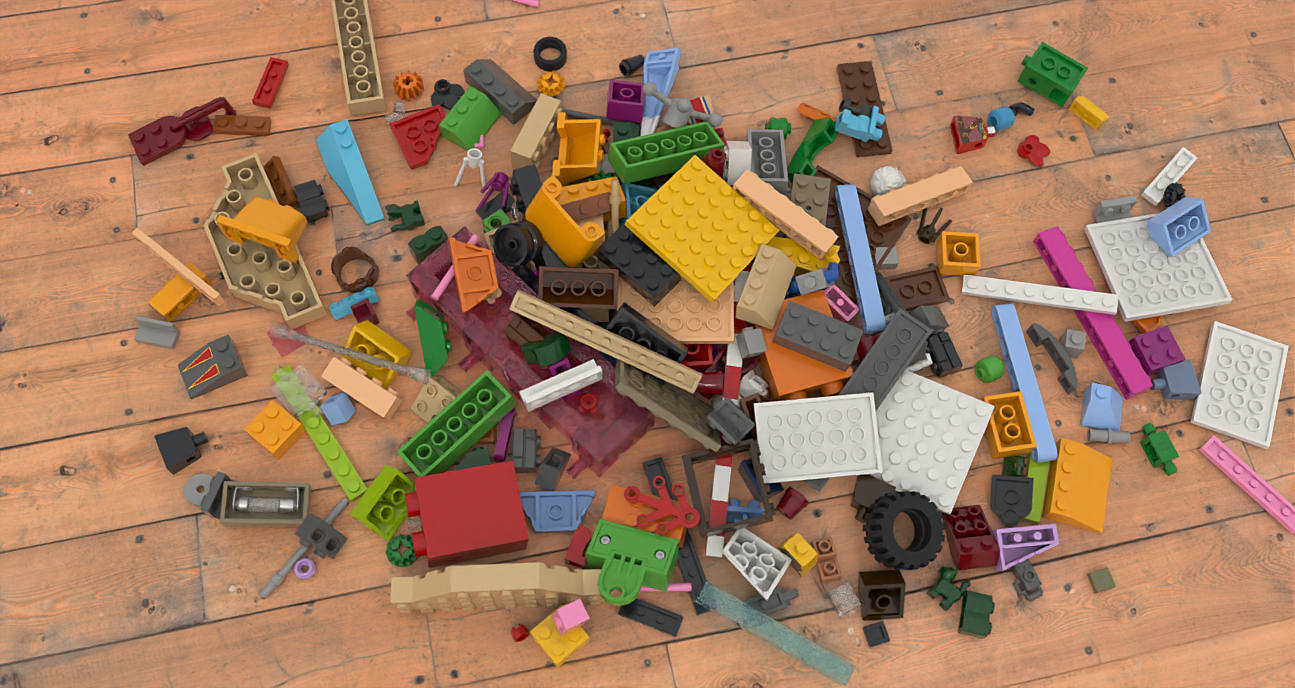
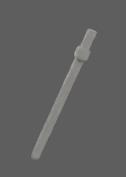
M343 497L324 521L330 525L350 502ZM301 545L277 574L274 573L269 578L270 582L259 594L266 599L276 586L279 587L282 584L283 578L309 548Z

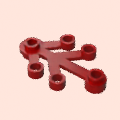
M656 476L653 479V485L658 489L662 502L642 494L635 486L626 488L624 497L628 503L635 504L641 502L658 509L648 515L640 514L637 517V524L642 528L668 515L678 517L668 523L659 522L656 525L657 533L659 535H666L668 531L682 525L686 528H694L700 521L699 512L695 508L689 507L684 495V487L681 484H675L672 487V493L678 498L681 509L673 506L665 487V479L662 476ZM659 479L663 481L661 486L655 484ZM675 488H682V492L676 494L674 492ZM630 491L636 492L634 497L628 496ZM687 514L693 515L691 521L686 520ZM642 517L647 519L645 524L639 523ZM659 526H666V530L660 532L658 530Z

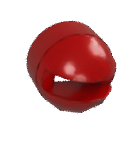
M518 624V628H512L511 634L515 642L523 641L530 635L525 625Z

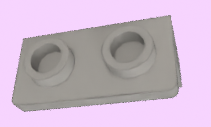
M1135 196L1100 201L1092 211L1096 223L1132 218L1130 211L1137 203Z

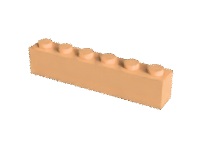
M962 166L950 168L946 172L936 173L930 178H922L914 184H906L900 189L890 190L887 194L876 195L871 199L867 210L878 226L965 194L973 181Z
M746 169L732 187L734 191L738 192L779 230L818 259L822 260L837 240L838 236L833 230L826 228L815 217H811L802 207L796 206L787 196L777 192L772 185L765 183L754 172Z

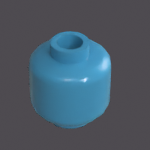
M1006 106L993 109L988 115V125L990 127L993 126L995 131L1009 129L1015 121L1013 111Z

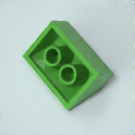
M470 86L440 123L441 135L468 151L475 147V143L480 142L482 134L484 136L500 117L501 111L484 93Z

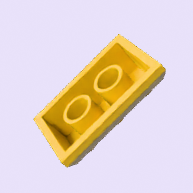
M369 320L354 325L341 357L351 361L352 365L356 368L360 367L365 370L370 378H377L383 382L382 386L384 388H388L406 367L413 351Z

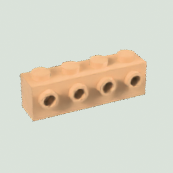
M333 357L321 377L383 418L390 420L403 401L398 397L399 393L390 387L385 389L382 387L383 382L375 377L370 379L366 376L368 373L360 367H357V369L351 366L352 362L348 359Z

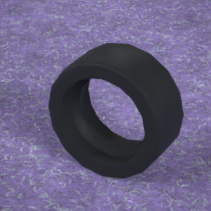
M544 37L537 41L534 46L535 64L540 69L552 72L561 69L565 65L567 49L562 40L556 37ZM554 48L561 54L557 59L545 60L540 56V53L545 49Z

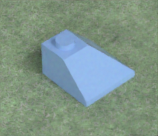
M1091 383L1084 390L1080 426L1098 430H1106L1108 428L1113 431H1120L1123 397L1110 386Z

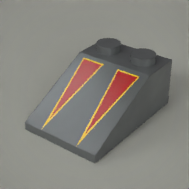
M229 335L209 342L178 364L190 399L248 376L236 345Z

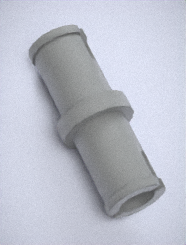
M1108 428L1106 430L1088 429L1087 439L1088 441H1101L1106 444H1111L1112 442L1129 444L1131 435L1129 431H1113Z

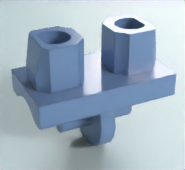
M730 499L729 506H727L726 522H737L762 516L764 511L763 508H760L759 501L751 500L748 502V507L740 506L738 499Z

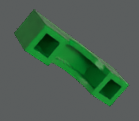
M831 118L814 120L787 167L788 180L791 183L794 173L808 176L815 175L817 170L812 165L813 159L820 150L832 144L839 133L834 131L835 123Z

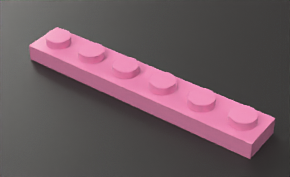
M1214 435L1210 437L1199 451L1288 531L1294 534L1295 507Z

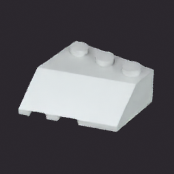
M745 528L737 530L722 551L766 600H768L792 561L791 558Z

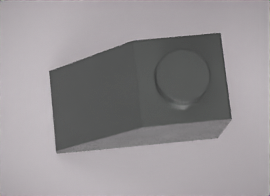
M553 447L540 464L535 484L545 490L554 491L560 482L571 454Z

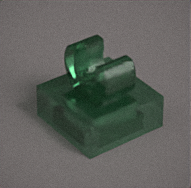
M1020 455L1004 457L1002 475L1025 477L1023 474V468L1027 466L1024 463L1025 458Z

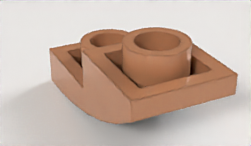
M831 536L812 540V548L818 554L816 565L821 583L841 580L842 574L836 559L837 552Z

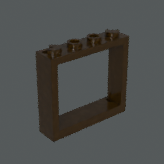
M753 439L738 442L736 445L732 443L721 446L717 452L708 449L682 456L693 507L700 514L698 529L701 538L774 521L772 516L776 514L774 503H769L767 496L771 495L768 483H764L763 476L766 475L764 464H759L757 456H761L759 445H754ZM750 451L766 515L708 528L693 464Z

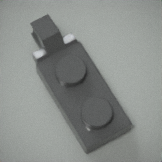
M779 587L773 590L768 600L759 595L741 602V605L749 623L787 608L791 605L790 600L797 598L799 593L796 588L785 591L784 587Z

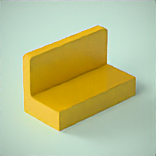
M1083 95L1081 97L1078 96L1069 108L1070 111L1095 130L1109 118L1108 114Z

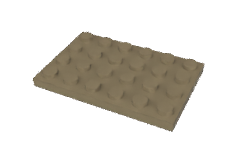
M616 358L615 388L621 395L628 396L638 406L651 410L654 416L662 417L671 427L681 429L687 437L695 438L706 449H712L715 452L720 449L719 429L714 430L707 423L708 418L706 417L714 408L686 390L667 381L663 385L645 371Z

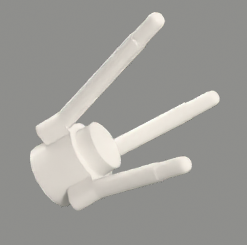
M475 148L469 149L467 157L463 159V164L455 180L454 187L458 186L466 165H469L471 168L479 166L482 186L486 185L482 152Z

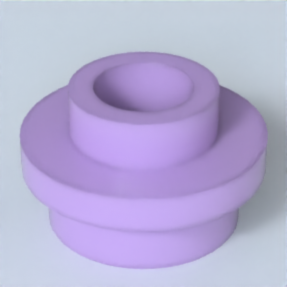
M300 559L295 564V574L301 579H309L314 575L316 565L311 559ZM304 566H309L307 572H302Z

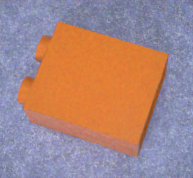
M824 290L785 299L773 330L746 321L747 327H753V329L761 328L767 351L758 355L757 358L760 360L759 365L764 380L769 385L767 389L772 402L807 399V396L822 393L823 397L838 396L853 375L851 366L844 372L773 343L789 301L833 318Z

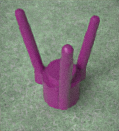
M495 172L492 179L482 188L480 192L484 193L490 187L476 210L485 204L493 190L501 191L504 189L502 207H505L508 190L511 185L508 182L509 177L505 173Z

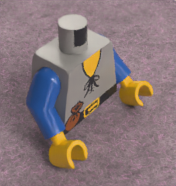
M834 251V254L831 256L829 253L825 255L829 262L828 267L796 277L793 275L788 290L792 294L799 293L801 296L835 285L834 281L838 279V263L840 262L837 252Z

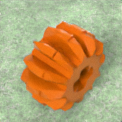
M409 70L405 74L401 71V76H396L393 86L395 94L400 96L402 100L405 98L408 101L411 98L416 100L417 95L422 96L424 84L422 83V77L418 76L416 71L412 74Z

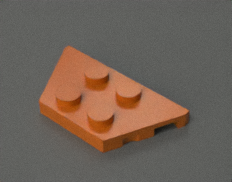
M451 237L448 239L461 311L465 313L497 291L499 287L492 251L483 247L478 248L468 242L466 244L455 240L456 238Z

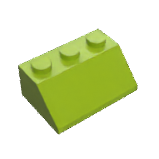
M385 465L349 515L364 527L389 541L408 515L405 493L415 492V483L397 468Z

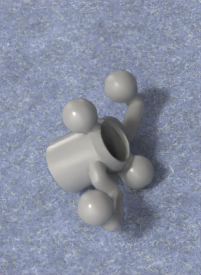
M646 82L643 85L642 90L646 96H654L660 102L669 106L662 122L672 127L680 128L686 126L690 117L708 121L712 127H718L722 123V117L718 113L709 115L693 110V106L687 98L678 97L670 99L657 91V86L653 82Z

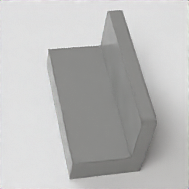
M136 316L135 321L139 324L134 338L136 342L169 349L175 348L180 331L174 323Z

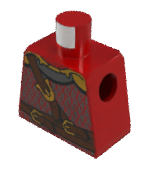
M954 116L950 124L957 154L981 149L986 144L988 137L995 136V128L993 126L985 127L981 117Z

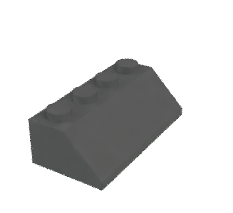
M476 59L463 70L465 82L484 93L501 111V114L513 125L528 114L537 102L536 98L491 59Z

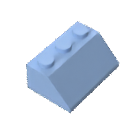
M1185 197L1146 221L1151 239L1170 257L1211 232L1204 201L1201 198Z

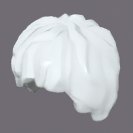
M885 166L875 170L870 180L873 194L880 196L887 194L890 190H897L906 185L905 177H903L901 171L892 166Z

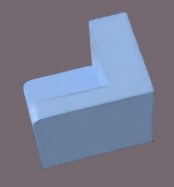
M345 392L330 396L320 406L332 426L347 422L356 412Z

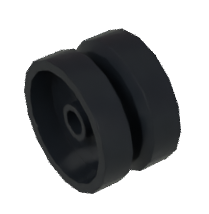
M522 220L502 225L496 230L493 237L495 255L500 262L510 267L535 261L543 250L542 234L538 227L530 221Z

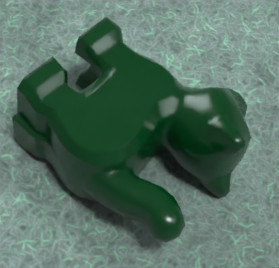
M418 200L414 201L413 204H406L402 207L392 204L387 210L388 221H393L400 217L402 220V224H396L391 227L392 232L410 231L418 226L425 225Z
M941 567L939 569L940 578L936 581L934 587L926 593L932 599L937 598L939 595L942 596L943 600L939 606L944 611L949 610L953 603L958 602L965 594L967 587L971 585L970 581H964L960 588L953 585L951 581L955 579L959 570L952 567Z

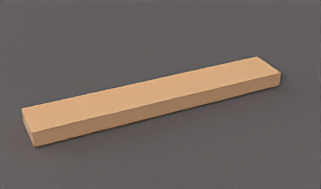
M136 228L132 232L140 244L217 306H221L225 302L217 291L141 230Z

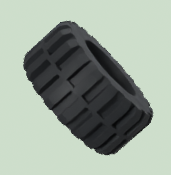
M915 491L890 492L878 497L875 500L876 503L870 505L868 508L870 513H866L864 517L866 525H863V531H866L864 541L869 544L868 551L870 554H875L874 559L878 563H883V566L896 570H916L928 566L929 562H933L937 558L936 553L941 552L943 547L941 542L945 540V535H943L945 524L941 522L943 518L941 512L936 510L938 507L934 502H929L930 499L927 496ZM901 511L910 517L914 525L913 541L905 550L899 546L893 534L894 521Z

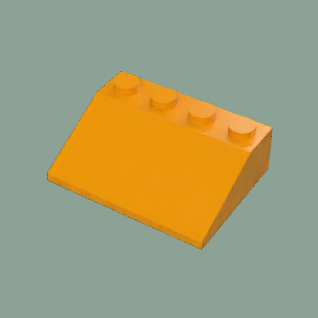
M1061 438L1055 443L1057 459L1051 461L1042 518L1103 533L1113 459L1080 442Z

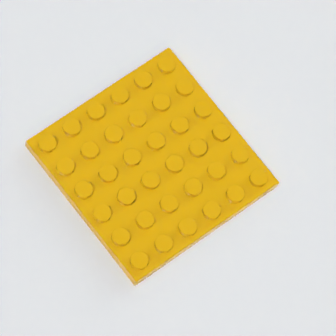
M696 155L676 172L624 224L711 303L718 298L757 256L761 244L767 245L780 231Z

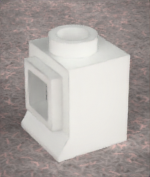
M750 370L740 382L739 393L744 397L755 393L766 397L769 392L766 389L769 385L758 375H755L753 370Z

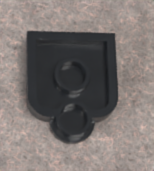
M992 475L990 507L995 515L1000 516L1001 522L1005 526L1014 527L1019 524L1021 518L1030 515L1032 511L1034 478Z

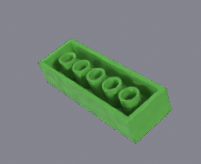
M706 121L610 143L608 161L622 183L627 184L677 172L694 155L701 160L712 148L724 150L725 144L710 123Z
M486 370L403 445L397 453L418 477L443 473L518 403Z

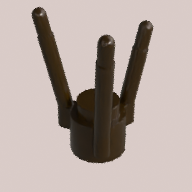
M928 208L923 209L920 226L916 233L921 242L925 244L935 243L941 232L952 222V220H948L935 232L934 226L943 208H939L932 223L925 227L924 223Z

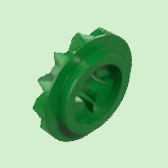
M400 534L392 537L390 542L387 543L385 553L393 565L406 567L417 559L415 558L413 541L410 535ZM401 543L405 548H408V550L404 551L403 558L399 552H396L400 549Z

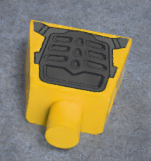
M799 533L790 535L776 548L792 559L789 565L801 578L817 564V552Z

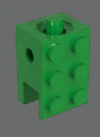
M1042 42L1032 57L1026 55L1021 65L1025 67L1017 82L1063 108L1088 70V67Z

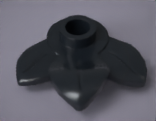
M445 79L438 80L434 86L435 92L431 95L432 106L440 104V106L444 105L445 108L451 110L459 101L458 97L462 96L465 91L458 84H450Z

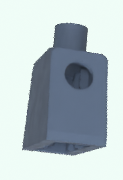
M1191 360L1166 366L1156 373L1157 378L1151 379L1153 384L1151 390H1161L1164 399L1194 400L1202 394Z

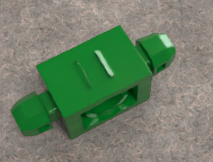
M1152 423L1142 426L1144 436H1147V438L1142 440L1140 444L1153 468L1163 466L1162 469L1168 476L1177 473L1176 465L1172 461L1178 458L1179 455L1167 432L1164 430L1156 433L1157 430Z

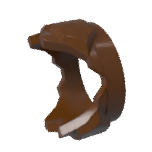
M353 246L345 247L342 252L335 255L331 263V271L335 275L338 284L342 289L350 293L361 292L367 287H372L379 277V267L375 261L365 252ZM361 259L372 265L366 277L359 278L352 284L343 283L340 278L343 266L349 261Z

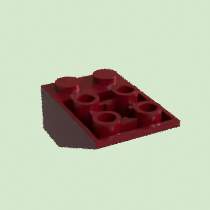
M980 505L955 507L950 515L941 512L950 554L956 569L968 570L997 566L1000 548Z

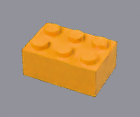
M1021 391L984 396L981 401L995 406L984 431L992 459L1030 454L1037 447Z

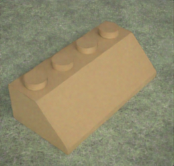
M761 244L737 304V319L773 330L796 269V265L780 249Z

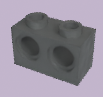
M311 513L307 515L295 533L296 536L301 538L299 542L309 549L312 546L315 548L314 553L323 559L327 556L334 560L348 539L320 517Z

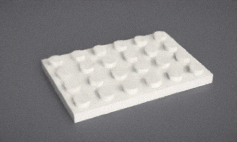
M1214 321L1211 324L1199 379L1202 394L1195 398L1190 423L1264 449L1269 448L1289 346Z
M873 392L753 404L757 444L761 452L759 464H764L766 475L763 476L764 483L883 472Z

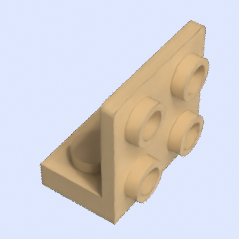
M441 375L429 377L412 404L411 410L429 423L459 396L462 391Z

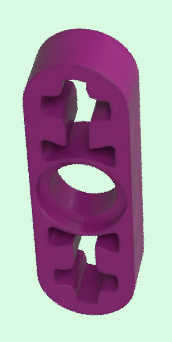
M513 408L502 418L494 452L495 462H505L516 408Z

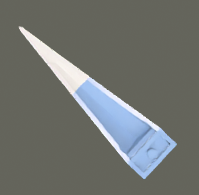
M679 47L647 52L644 62V84L646 82H653L657 86V91L667 98L679 70L678 63L682 53ZM645 95L641 136L655 132L665 106L654 96Z

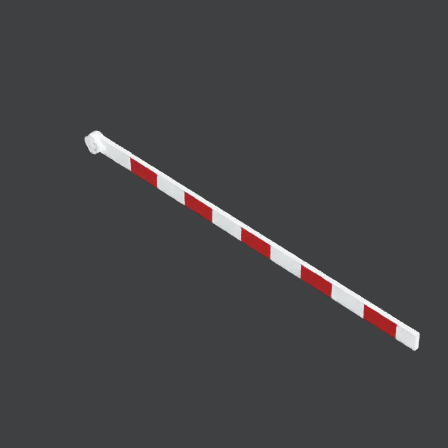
M752 261L734 280V344L727 345L722 401L728 396L737 406L742 358L736 336L742 333V329L746 328V321L736 318V309L752 269ZM719 430L721 446L728 445L722 438L723 433ZM733 455L715 459L708 528L726 524ZM725 533L707 537L705 556L722 558Z

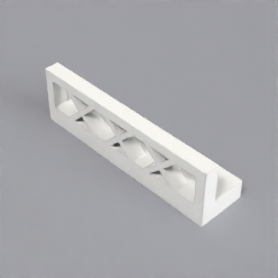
M593 359L526 388L519 393L529 412L601 380L602 369L600 365H596Z

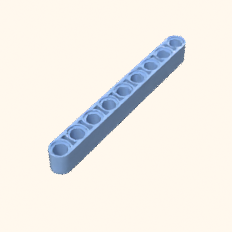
M838 185L835 187V197L858 306L860 308L863 330L865 334L881 333L886 328V322L856 185Z
M1012 303L993 305L992 318L1013 392H1022L1037 445L1031 452L1032 458L1035 463L1054 461L1057 459V448L1015 306Z

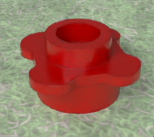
M583 393L579 396L580 405L578 410L581 413L585 411L596 413L598 411L597 401L599 397L596 394Z

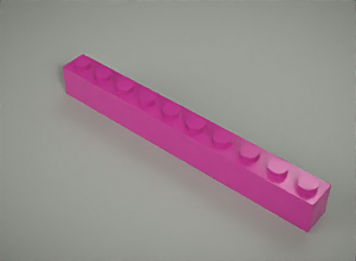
M1058 226L1043 231L1036 236L1033 242L1059 287L1097 292L1093 286V281L1084 271L1083 264L1077 259L1074 249L1070 247L1065 234ZM1073 309L1124 398L1128 400L1149 390L1153 386L1151 378L1145 373L1140 360L1133 353L1130 343L1124 338L1122 330L1114 321L1112 314Z

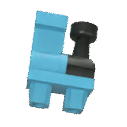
M844 98L839 105V112L841 113L836 118L834 131L861 139L863 142H867L869 139L878 141L882 137L883 131L876 128V125L882 126L885 116L878 113L879 107L877 106L872 108L869 104H864L858 107L851 105V101Z

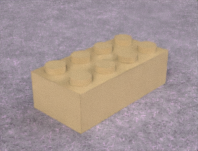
M542 93L540 94L510 150L513 170L535 164L537 172L539 171L541 159L546 157L549 150L548 146L550 142H554L556 137L558 113L563 112L560 100Z

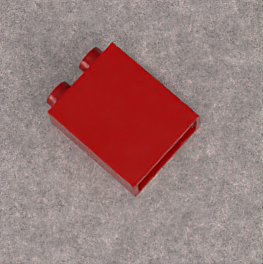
M513 460L414 478L415 492L405 493L408 517L420 516L422 531L411 533L415 558L427 556L428 568L525 550L527 548L529 537Z

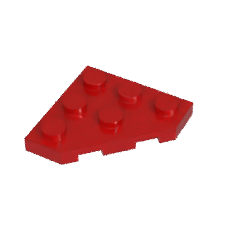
M440 104L390 123V128L411 170L429 162L440 139L441 131L439 125L446 117Z

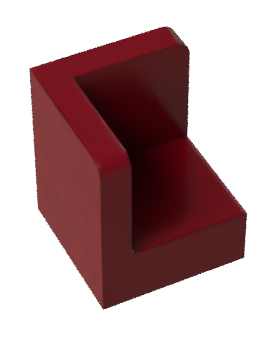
M368 298L351 306L358 324L369 320L374 325L379 323Z

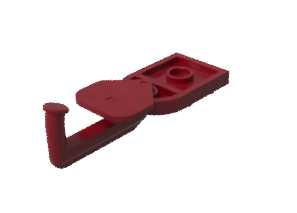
M218 97L202 106H196L184 112L180 117L164 116L128 134L140 163L144 166L180 148L186 139L200 141L208 137L213 131V125L208 117L209 114L221 108H224L225 115H236V111L225 97Z

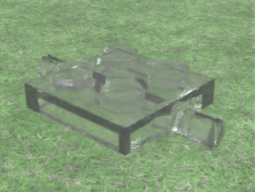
M302 364L288 373L281 365L274 369L281 378L269 387L270 391L295 418L308 410H311L316 417H320L319 414H323V411L316 404L327 395V391Z

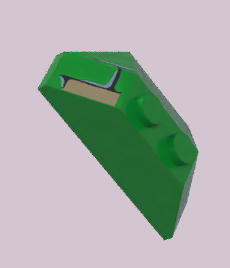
M417 299L414 309L427 378L429 379V377L434 376L448 359L449 352L452 351L451 340L447 339L449 326L448 322H444V316L421 299Z

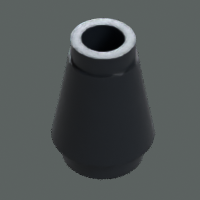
M640 54L623 59L619 64L621 73L624 76H631L644 65L645 58Z

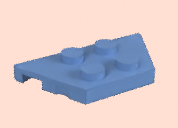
M595 490L519 493L522 507L536 533L575 532L579 528L593 500Z

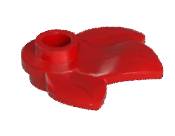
M1029 135L1018 145L1017 153L1021 158H1028L1032 164L1043 166L1042 158L1050 154V149L1044 143H1039L1038 136Z

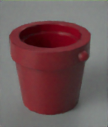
M722 370L702 373L698 384V393L722 396Z
M788 487L776 508L782 515L792 520L803 508H806L809 502L797 490Z

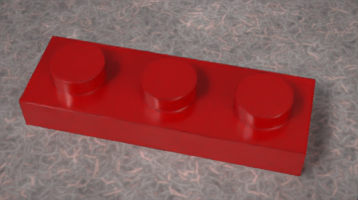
M270 57L252 99L254 105L271 109L288 69V61Z

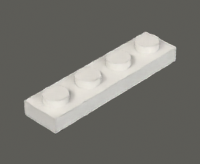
M1183 147L1141 196L1156 206L1163 198L1166 187L1171 183H1176L1198 157Z

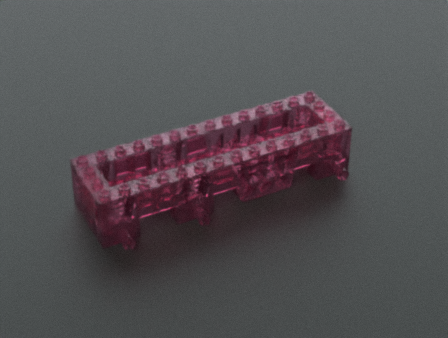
M464 226L452 237L456 238L455 240L467 244L473 234ZM447 240L406 275L413 295L416 299H421L444 316V320L463 337L465 347L470 351L463 360L458 362L459 367L464 372H467L477 362H481L491 372L495 369L506 379L511 392L524 404L519 392L552 378L548 366L540 367L539 364L527 365L521 347L518 344L511 343L504 330L510 324L513 316L518 314L510 310L517 291L521 290L538 298V295L510 268L500 262L492 252L498 287L502 290V295L496 298L494 304H489L484 299L467 312L462 313L455 276L438 301L432 299L431 295L453 265ZM480 240L475 245L478 248L489 249L488 244L484 245ZM413 306L410 310L406 311V314L409 318H412V321H415L416 314ZM493 308L496 310V313L489 316L485 313L487 309ZM536 322L549 334L560 333L543 324ZM567 336L572 350L566 357L571 368L594 359L596 365H600L602 369V379L581 388V393L565 400L562 397L531 411L549 429L554 426L572 444V451L579 459L566 471L569 475L572 474L571 477L573 479H576L586 468H590L600 478L654 426L655 416L651 413V410L638 406L632 398L625 397L615 388L616 368L595 348ZM581 394H596L599 397L597 412L605 414L603 420H596L594 418L595 413L589 411L581 413L578 410L580 405L579 396Z

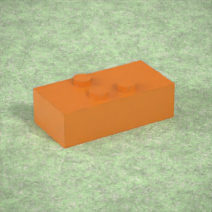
M611 485L602 520L658 534L656 525L659 522L668 523L678 518L668 515L649 523L647 527H640L637 524V517L640 514L648 515L658 509L641 502L635 504L628 503L624 497L626 488ZM630 491L628 496L634 497L636 492ZM641 492L644 495H647L662 502V499L659 496ZM671 500L674 507L681 509L679 501ZM691 514L686 515V520H690ZM644 517L639 520L640 524L647 522V519ZM661 525L659 526L658 530L660 532H664L666 530V526ZM682 525L662 536L679 540V548H682L687 528Z

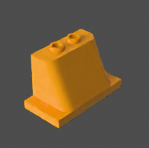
M565 112L558 113L557 130L560 135L559 159L553 160L552 175L558 179L562 187L568 186L569 182L600 173L601 161H604L602 145H605L606 140L605 134H603L601 119L568 120Z
M254 197L233 219L219 215L216 220L226 239L243 245L247 239L274 248L278 257L297 263L299 255L295 245L307 224V220L302 213L296 211L291 206H282L271 199L265 200Z

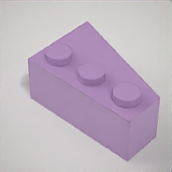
M1056 524L992 530L1000 548L997 566H994L995 572L1008 569L1017 563L1059 545Z

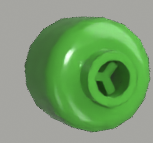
M992 355L977 361L975 364V375L984 383H990L999 379L1004 373L1002 360Z

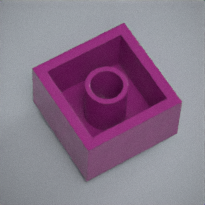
M610 80L606 119L642 123L645 99L642 88L644 84Z
M1168 326L1134 336L1129 341L1133 353L1140 360L1142 368L1149 376L1156 374L1166 366L1185 360Z

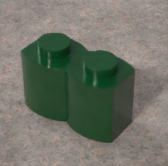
M441 226L432 227L424 235L416 236L409 241L408 246L411 255L417 264L427 262L433 255L440 254L449 248L448 236Z
M969 590L965 592L962 598L958 633L981 639L987 637V634L990 635L992 623L989 622V616L993 614L995 608L992 596Z

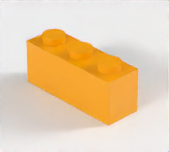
M191 262L186 266L209 286L212 284L207 275ZM177 274L158 293L151 297L148 304L167 322L171 323L201 292Z

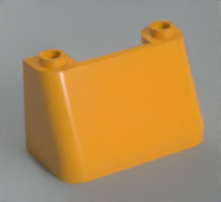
M552 175L542 184L525 212V218L538 227L543 240L565 265L576 268L597 252V249L603 243L605 232L599 225L593 222H588L581 228L556 201L557 197L561 194L562 185Z

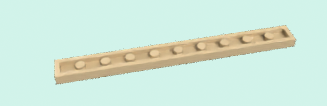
M521 290L517 291L510 306V310L693 394L702 377V373Z

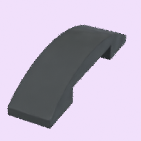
M1036 323L1032 324L1026 333L1036 347L1043 344L1062 373L1057 378L1067 394L1072 393L1078 387L1070 356L1062 344L1049 331Z

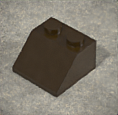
M900 570L859 572L858 593L863 621L903 618L906 583Z

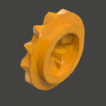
M546 71L545 74H540L537 80L539 92L547 96L559 95L565 87L564 78L561 77L560 73L557 74L554 71L549 73ZM553 79V83L549 88L548 82Z

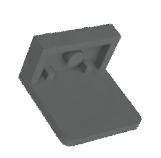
M728 396L706 416L708 418L707 423L714 430L718 428L723 433L722 438L728 444L733 443L736 445L756 425Z
M219 471L212 478L210 490L203 497L200 509L206 515L220 519L224 481H235Z

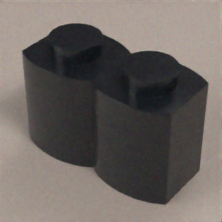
M312 180L294 186L307 223L328 217L326 211L330 209L327 201L321 198V195H324L321 184L317 185L316 181Z

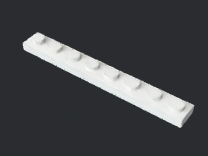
M964 275L961 291L963 295L1112 315L1117 313L1119 297L1116 294Z

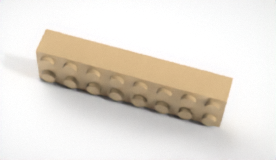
M331 0L347 104L351 116L387 110L368 0Z

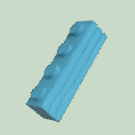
M372 286L365 288L361 292H356L350 297H345L341 301L333 302L328 307L336 321L353 313L351 310L352 305L367 298L373 304L378 302L379 298Z

